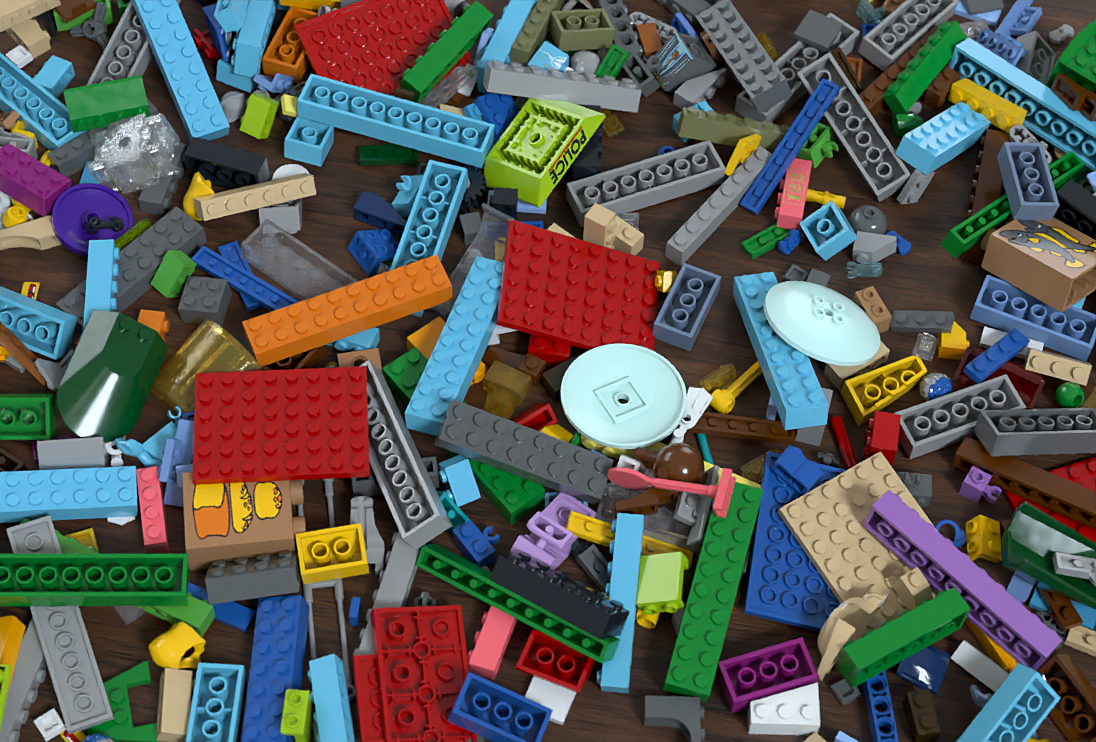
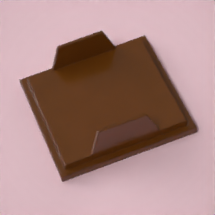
M60 0L61 5L53 9L67 24L94 9L97 3L94 0Z

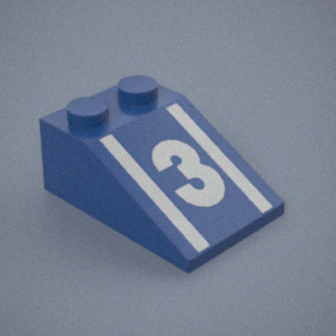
M216 3L203 7L211 42L226 63L229 62L233 53L234 39H236L237 31L225 33L214 16Z

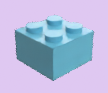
M297 116L285 138L284 157L321 167L334 142V126Z
M832 200L799 223L815 251L825 261L858 239L842 210Z

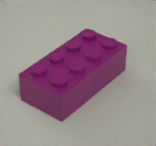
M9 143L0 148V191L43 217L52 212L57 198L71 187V179Z
M802 637L720 661L716 669V676L731 713L749 708L751 701L817 683L819 675H817L816 668Z

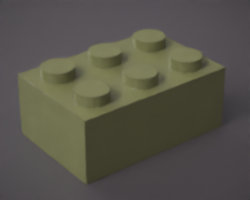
M604 8L551 11L548 30L556 47L561 51L611 48L615 29Z

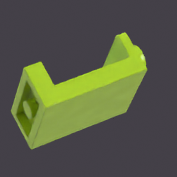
M682 552L640 556L636 605L643 613L654 615L657 612L675 613L678 610H685V604L681 599L684 570H689L690 561Z
M286 690L280 732L282 735L295 736V742H310L314 715L310 691Z

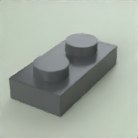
M593 544L575 559L600 591L605 592L606 584L611 583V575H608V562Z

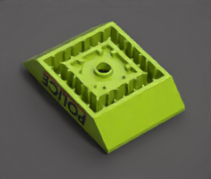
M529 98L485 158L484 175L486 187L493 190L494 187L518 189V200L540 208L605 119V114L565 100Z

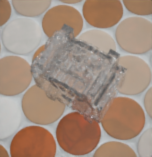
M143 113L109 124L108 130L91 135V142L96 148L94 161L88 163V170L100 185L109 187L114 191L121 190L124 194L160 184V178L178 173V166L174 162V146L180 144V138L162 113L150 117Z

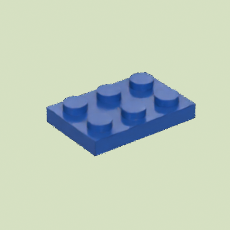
M489 93L477 97L474 101L485 122L495 125L494 139L497 143L519 111L511 95Z

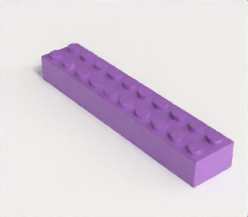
M888 490L872 505L862 526L911 569L918 567L928 583L936 591L940 592L944 589L948 591L955 587L971 608L967 618L1018 663L1036 671L1061 643L1062 639L1058 637V634L1053 629H1049L1043 624L1040 618L1027 610L1020 600L1012 597L1001 584L996 583L990 578L984 569L975 565L968 555L960 552L949 539L944 538L937 532L932 524L922 519L916 510L907 506L900 496Z

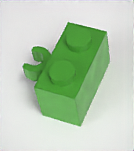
M818 123L797 154L798 159L812 161L811 168L816 169L825 156L832 158L831 150H839L832 127Z
M168 250L163 256V261L154 273V278L150 284L166 298L180 297L188 276H191L197 264L181 250Z

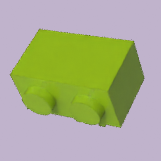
M261 93L251 94L246 103V112L241 118L240 130L258 139L268 138L280 102Z

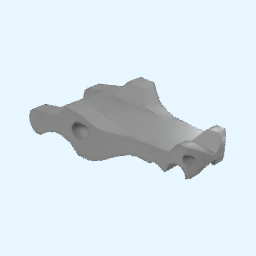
M356 496L351 499L350 525L361 523L368 564H375L376 575H380L384 566L385 543L375 526L373 499L369 496Z

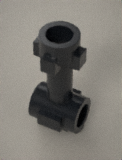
M91 217L85 225V230L90 235L97 234L99 229H111L114 232H119L124 229V221L122 218L112 217L111 221H101L98 217Z

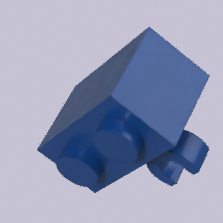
M471 519L452 530L453 543L466 560L480 567H489L496 563V550L492 545L499 541V535L497 534L494 537L488 536L493 532L492 526L486 527L482 534Z

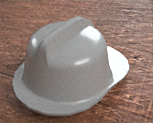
M230 91L225 93L219 101L228 123L241 119L245 114L248 99L245 98L244 93Z

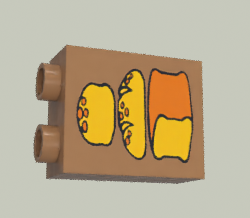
M193 472L182 473L185 546L189 558L190 571L208 569L209 565L217 560L229 562L239 557L250 559L256 558L261 554L272 556L278 555L282 551L296 552L295 543L297 542L295 534L306 532L305 516L293 517L292 505L304 504L302 480L193 485Z

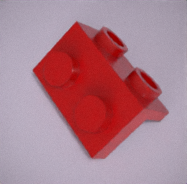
M197 28L193 29V41L196 47H200L203 50L204 56L214 64H217L221 56L211 42L209 31L206 30L200 33Z

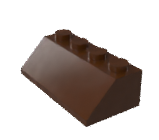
M1057 654L1037 671L1045 676L1048 685L1060 697L1048 714L1069 742H1096V690L1067 654Z

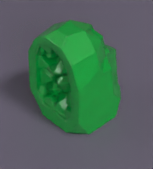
M897 113L892 118V127L895 135L898 137H903L924 124L923 119L914 114Z

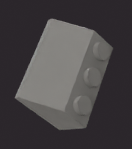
M1037 31L1017 37V41L1024 44L1022 48L1027 50L1028 53L1025 58L1020 57L1015 67L1046 86L1053 69L1055 52Z
M103 437L37 441L40 470L109 467V455Z

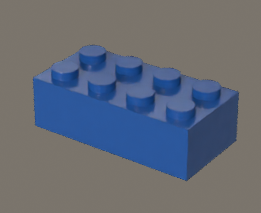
M469 672L447 721L493 742H541L553 710Z

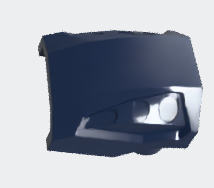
M930 645L901 661L896 676L901 677V679L918 689H929L931 694L937 696L951 655Z

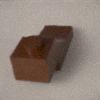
M1058 73L1050 90L1073 111H1080L1091 122L1096 121V94L1083 88L1064 73Z
M493 345L490 346L481 360L486 367L516 381L521 378L534 385L538 383L542 373L546 370V361L532 354H517Z
M652 486L635 497L615 502V520H617V513L644 516L657 514L659 505L677 502L679 491Z

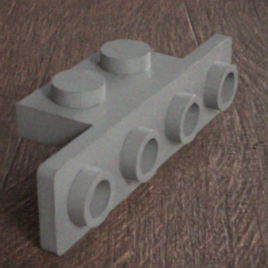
M714 465L706 471L708 477L702 485L717 484L719 480V466ZM687 492L679 493L673 518L691 526L687 541L688 546L691 547L703 540L705 524L710 516L709 507L714 498Z

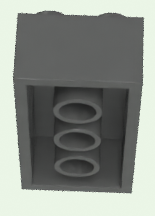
M282 551L278 555L272 556L261 554L256 558L250 559L239 557L229 562L225 560L214 561L209 565L205 577L209 605L299 592L302 576L298 552Z

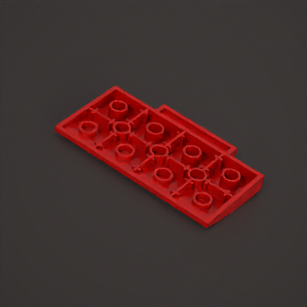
M461 605L373 608L370 613L374 655H354L352 657L360 742H468L469 738L472 739V742H477V734L447 721L462 684L469 673Z

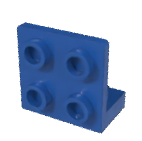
M387 229L365 230L356 232L347 249L368 276H373L382 261L394 260L399 244Z

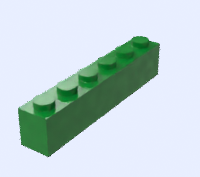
M957 21L942 22L936 32L928 38L927 43L918 50V54L908 62V66L904 71L898 74L895 82L887 88L882 97L894 114L907 113L952 58L956 45L967 39Z

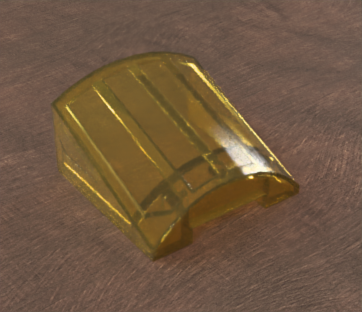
M206 318L160 370L151 391L160 400L164 399L172 408L175 409V406H178L181 409L182 416L184 413L195 410L196 373L262 371V367L229 332Z

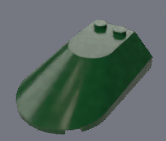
M93 310L85 324L56 392V407L59 409L63 424L69 431L79 438L103 437L106 444L114 441L116 438H123L134 428L169 349L156 330L120 312Z
M1023 502L1016 508L1002 535V566L1041 589L1096 610V586L1089 579L1056 574L1052 559L1055 552L1096 559V543L1028 502Z

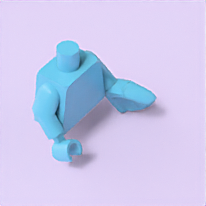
M175 406L178 413L177 416H172L170 410H168V417L174 419L175 423L171 421L143 444L133 439L126 441L122 438H116L114 443L122 453L137 457L146 468L158 466L159 469L163 461L162 448L164 443H166V439L176 438L178 422L181 419V409Z

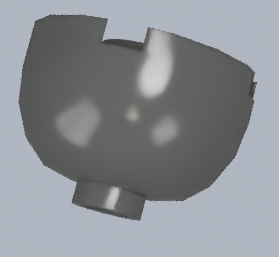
M862 205L856 208L848 218V222L856 234L857 231L885 235L886 217L879 208L873 205Z

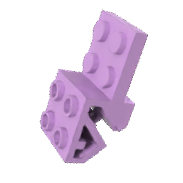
M561 492L542 512L538 511L528 521L527 528L532 533L530 535H519L510 552H526L532 556L531 559L537 562H545L550 565V569L555 570L569 556L571 545L578 538L566 529L569 513L574 511L595 519L597 513L570 495Z

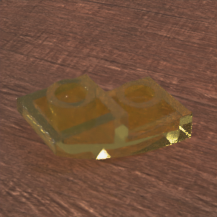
M600 108V113L605 114L606 117L603 120V125L599 126H603V134L607 138L625 130L616 114L612 115L607 108Z

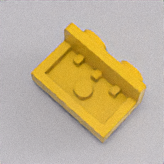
M978 515L967 521V555L970 560L973 561L980 557L993 563L1002 561L1000 522L983 515Z

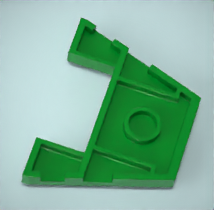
M144 661L103 683L114 719L87 728V735H105L114 742H161L156 741L157 723L135 728L133 726L128 688L152 683L148 661Z

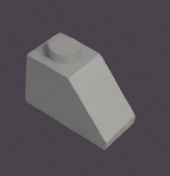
M857 231L858 239L855 240L853 246V262L874 264L896 252V236Z

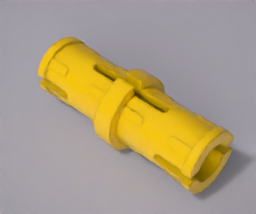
M808 189L805 201L815 202L824 206L832 200L839 208L843 209L846 197L830 194L829 191L819 192Z

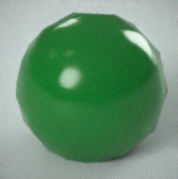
M1066 382L1058 386L1055 392V400L1061 408H1079L1084 401V392L1077 383Z

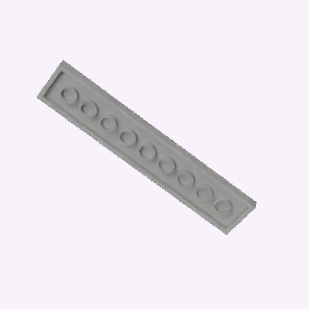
M50 515L6 529L14 554H62ZM30 606L68 734L113 720L114 717L79 606Z

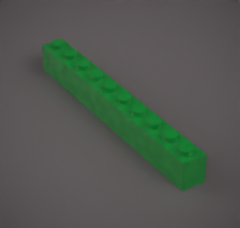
M1070 151L1048 166L1055 191L1085 165L1073 151ZM1007 194L951 229L940 245L953 258H956L980 242L990 229L998 230L1004 226L1012 217Z
M437 544L422 546L415 564L421 569L600 663L613 659L620 639L616 637L598 639L490 580L492 573Z

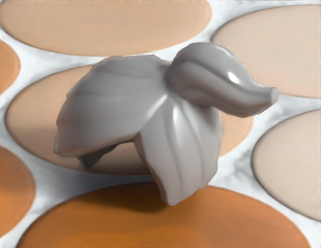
M578 51L571 57V68L578 72V75H585V73L595 74L601 64L599 56L591 51Z

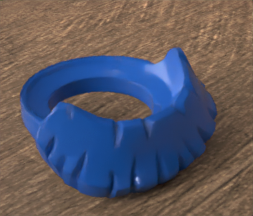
M944 519L935 524L934 527L938 532L943 524H950L954 528L955 535L952 543L956 548L961 547L966 542L964 531L960 530L954 521Z

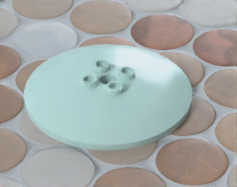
M787 281L773 286L764 299V313L774 331L792 347L814 359L840 366H857L872 360L879 350L880 335L878 329L866 312L852 300L830 288L804 281Z
M632 344L603 345L580 355L567 369L562 380L560 393L564 413L578 432L598 444L618 449H636L637 447L650 446L669 436L681 422L687 401L685 384L676 368L658 353ZM624 399L627 400L628 403L621 404L617 400Z

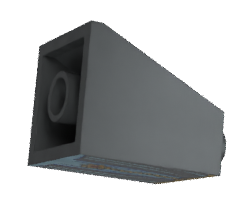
M676 32L655 54L657 60L653 65L660 62L662 68L651 73L658 79L662 90L675 93L685 81L705 75L717 65L700 39Z

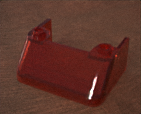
M974 345L967 347L953 378L959 379L958 382L966 386L977 384L963 372V369L986 350ZM1008 361L982 381L985 382L1007 374L1025 404L1026 409H1034L1048 378Z

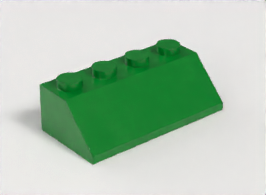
M142 75L63 90L73 133L143 120V118H138V116L151 118Z

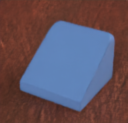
M1014 573L1006 591L1012 597L1026 602L1034 584Z

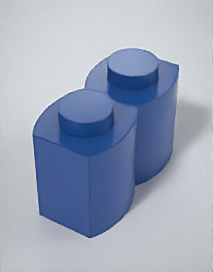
M791 445L787 447L771 466V470L778 477L788 482L801 495L806 494L823 474L816 462L806 459L799 448Z

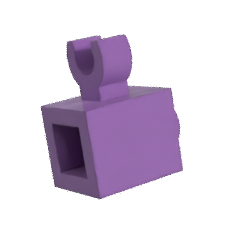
M972 466L958 494L977 504L981 497L984 496L987 502L995 504L997 498L991 494L1000 496L1002 490L997 486H989L988 484L992 476Z

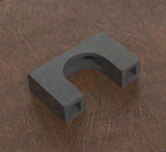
M645 696L644 726L673 727L681 731L686 736L688 742L704 741L705 727L700 725V719H704V705H700V697Z

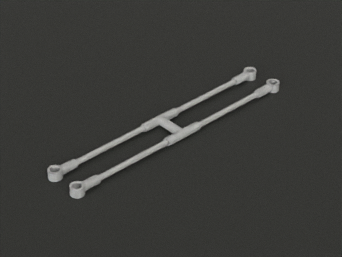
M334 478L322 479L328 502L330 528L335 527L332 498L334 495ZM303 504L297 505L298 516H304ZM342 578L303 584L304 599L310 606L308 631L311 661L317 659L312 613V589L334 586L335 600L338 605L347 691L353 692L351 695H348V699L351 701L356 696L352 683V674L349 670Z

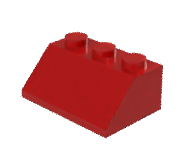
M533 629L516 665V669L580 693L588 681L595 660L549 635Z

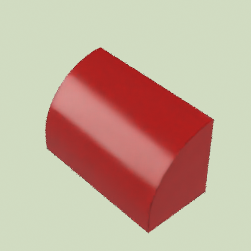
M538 403L510 420L539 432L544 427L558 422L549 403Z

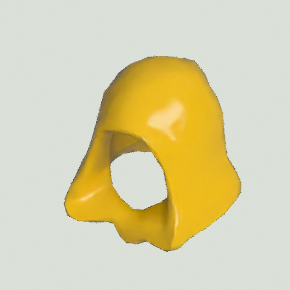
M200 172L194 174L190 187L183 198L184 212L196 221H201V219L197 218L193 198L215 194L211 188V181L204 180Z
M180 621L175 623L166 633L153 640L149 644V651L153 661L160 667L198 668V663H201L200 654L205 650L204 645L206 641L192 627ZM189 648H195L193 655L182 658Z

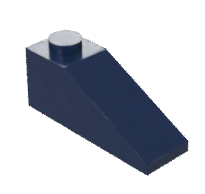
M363 190L353 207L354 220L379 229H387L393 234L402 236L407 222L381 196Z

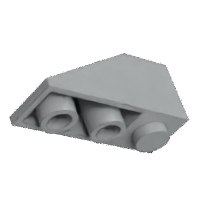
M723 68L685 81L675 91L673 104L682 109V107L689 108L699 102L711 99L715 91L725 84L726 69Z

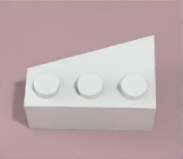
M818 683L750 702L748 709V734L812 735L814 732L818 733L820 727Z

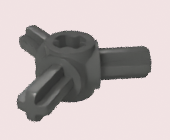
M97 2L93 17H89V21L84 22L83 25L71 27L70 34H72V37L85 36L88 39L91 38L94 42L97 41L104 51L110 41L106 36L108 28L104 21L107 5Z

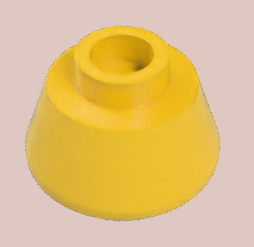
M12 206L5 210L1 216L2 223L6 228L29 222L27 212L21 206Z

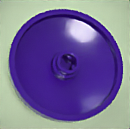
M84 183L68 188L57 198L52 210L51 223L56 237L65 247L77 254L88 256L89 240L114 239L116 247L121 249L130 237L133 227V216L128 203L116 191L100 184ZM91 217H98L101 221H111L112 217L122 218L124 221V229L119 232H114L111 229H99L97 234L94 235L86 232L85 225Z

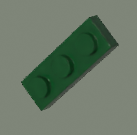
M401 145L360 146V166L418 164V150Z

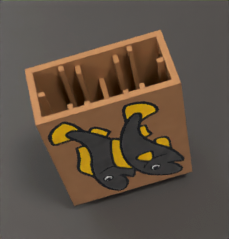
M1011 217L1005 226L998 230L990 229L982 239L981 249L985 251L981 265L983 269L1061 313L1096 290V240L1054 217L1052 220H1013V217Z

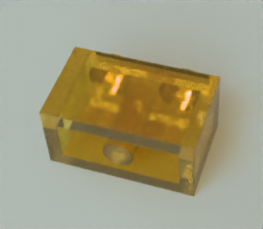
M495 360L483 378V389L491 395L503 398L510 404L514 403L520 406L531 389L532 377Z

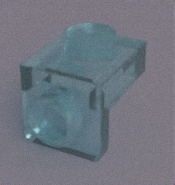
M859 0L856 8L857 15L862 18L865 24H877L883 21L886 10L884 6L874 9L869 0Z

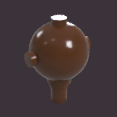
M672 443L661 450L637 447L633 454V459L646 464L650 470H653L654 478L704 484L708 477L700 453L694 447L685 443Z

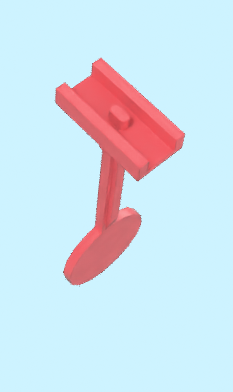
M624 467L611 468L607 473L611 482L627 489L645 490L649 486L660 489L706 495L709 498H715L713 510L719 518H726L736 477L732 476V469L723 468L719 486L711 484L706 486L660 478L652 479L638 471Z

